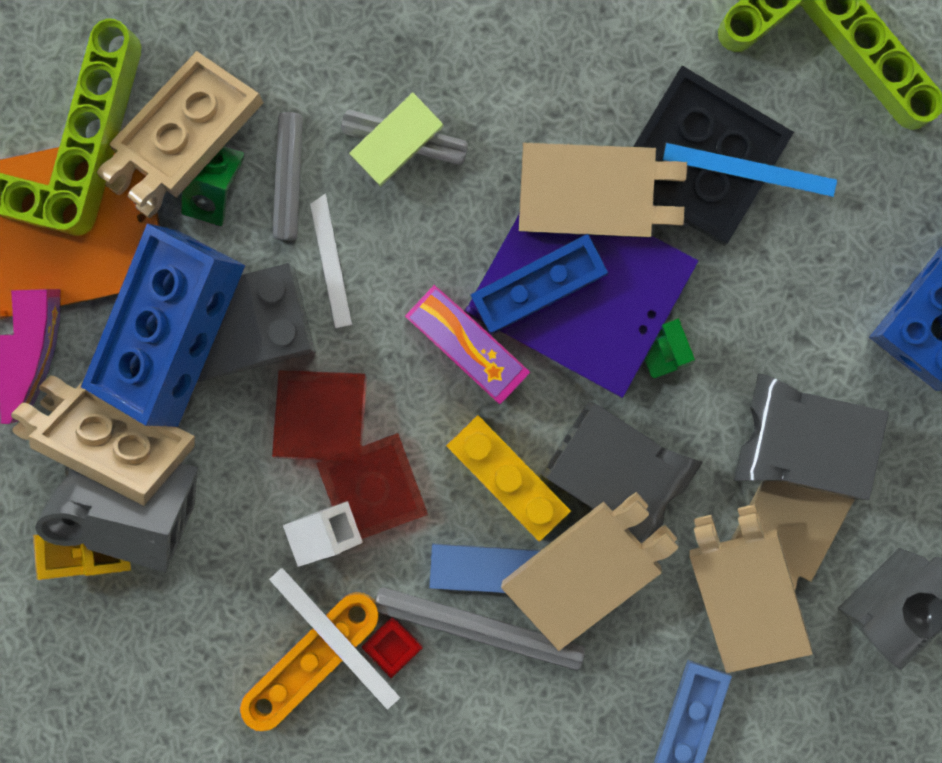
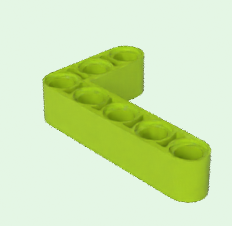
M740 0L731 7L719 25L718 39L722 46L733 52H742L750 48L801 6L903 128L910 130L920 129L938 118L942 113V92L866 0H837L843 7V15H836L830 12L826 6V0H782L783 8L781 9L771 8L765 0ZM733 20L743 21L749 27L750 35L745 37L736 35L731 29L730 22ZM855 32L865 33L869 37L871 42L869 49L862 48L856 43L854 39ZM883 65H890L896 69L898 73L897 82L888 81L884 77ZM911 98H917L924 103L926 109L925 116H919L913 112L910 104Z
M111 18L101 20L93 27L90 33L49 185L0 173V217L74 236L86 234L93 228L106 183L104 179L98 176L97 171L103 163L114 156V151L109 146V143L120 133L141 57L142 46L140 40L121 21ZM124 36L121 48L117 51L109 52L110 42L115 37ZM112 78L110 90L105 94L98 95L99 83L103 79ZM99 119L100 129L98 133L93 137L87 138L86 128L88 124ZM87 161L89 168L86 176L76 181L74 176L76 167L80 163ZM34 193L35 203L29 211L23 212L22 202L24 197ZM75 203L77 214L71 222L65 224L63 212L68 205Z

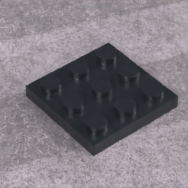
M682 65L633 147L656 148L655 161L658 162L665 161L663 160L666 143L774 166L794 132ZM687 165L686 180L684 182L654 180L653 204L656 206L685 207V223L725 246L728 244L764 182Z

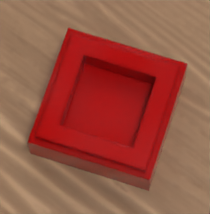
M391 617L361 648L392 679L423 649V646L396 618Z

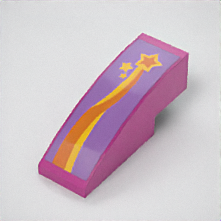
M435 285L405 315L415 327L499 405L530 373L512 354Z
M60 289L11 290L14 334L0 335L1 424L18 422V420L11 417V413L21 403L33 406L41 391L39 386L47 377L56 347L60 321Z

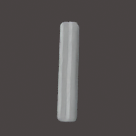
M346 110L341 130L346 135L364 139L384 119L353 110ZM436 133L417 154L460 165L465 160L468 143L465 140Z
M283 112L278 116L273 237L279 241L296 240L298 230L303 118L300 114L294 112Z

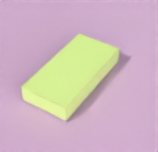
M412 92L349 154L381 187L444 125Z

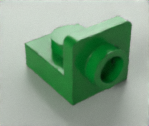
M679 318L662 324L659 334L644 359L650 376L654 379L690 366L695 361Z

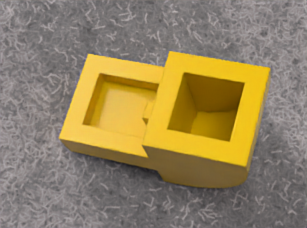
M38 534L33 535L37 580L131 571L130 562L88 550L84 543L76 546H60L43 540Z

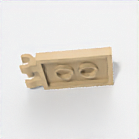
M196 51L109 143L115 155L100 166L97 174L106 181V187L117 195H121L129 187L135 169L143 173L146 177L130 190L128 197L137 204L135 206L137 210L151 218L160 209L165 193L169 192L177 198L264 102L258 92Z
M523 143L519 232L651 237L652 224L682 226L684 225L685 207L653 206L654 180L684 182L687 174V162L655 161L656 148Z
M52 375L39 386V390L47 393L40 401V405L52 411L49 416L39 412L27 403H21L11 413L12 418L20 421L13 428V433L22 439L29 440L31 449L143 506L195 446V436L178 427L145 426L81 388L83 381L75 389Z
M762 481L750 505H756L763 532L777 529L794 589H796L799 576L812 582L855 499L780 481ZM738 525L731 540L743 537L740 525Z
M637 492L629 496L613 511L603 501L502 581V590L558 651L662 573L661 565L657 561L669 557L678 549V545L675 543L677 537L666 525L660 527L642 543L630 532L629 527L638 525L649 516V512L646 510L648 504Z
M755 504L738 508L740 516L738 521L743 537L725 542L719 541L712 515L695 518L696 527L694 528V533L699 548L690 550V560L725 672L731 673L813 655L812 646L777 529L763 532Z

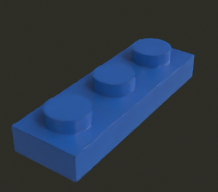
M586 234L470 295L487 329L493 335L607 276L608 271L589 235Z

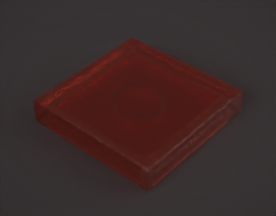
M279 370L272 457L275 459L361 462L366 374Z
M399 433L316 463L332 507L348 501L361 539L428 515Z

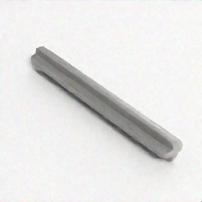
M385 587L379 589L375 599V604L380 614L572 670H579L584 660L585 647L581 644L570 642L558 651L543 633Z

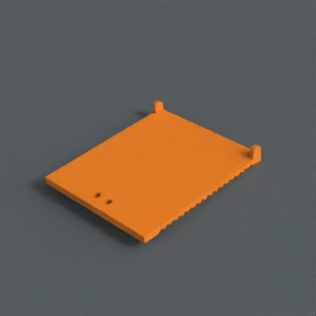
M59 147L1 159L0 173L49 185ZM87 161L80 163L76 167L74 174L76 181L86 176L89 168ZM135 169L129 187L121 195H117L105 185L95 224L89 232L80 236L68 235L0 217V319L13 316L11 290L60 289V307L119 294L146 225L160 226L158 212L151 218H148L136 209L135 206L137 204L128 197L130 190L146 176ZM34 193L24 197L22 202L23 212H27L33 207L35 203ZM75 203L68 205L63 212L65 224L71 222L77 214Z

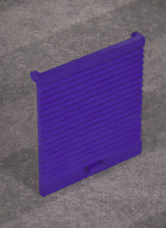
M518 215L476 291L581 238L585 234L519 232ZM589 235L608 271V275L500 330V332L623 399L659 334L662 324L665 323L699 260L652 235L651 237ZM471 299L464 311L484 322L473 299Z

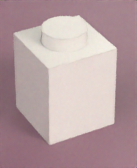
M348 501L283 525L298 567L337 555L363 543Z

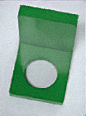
M224 146L182 191L181 214L222 226L225 220L227 191L243 163L245 153ZM203 195L209 198L214 203L215 210L205 211L195 205L193 196Z

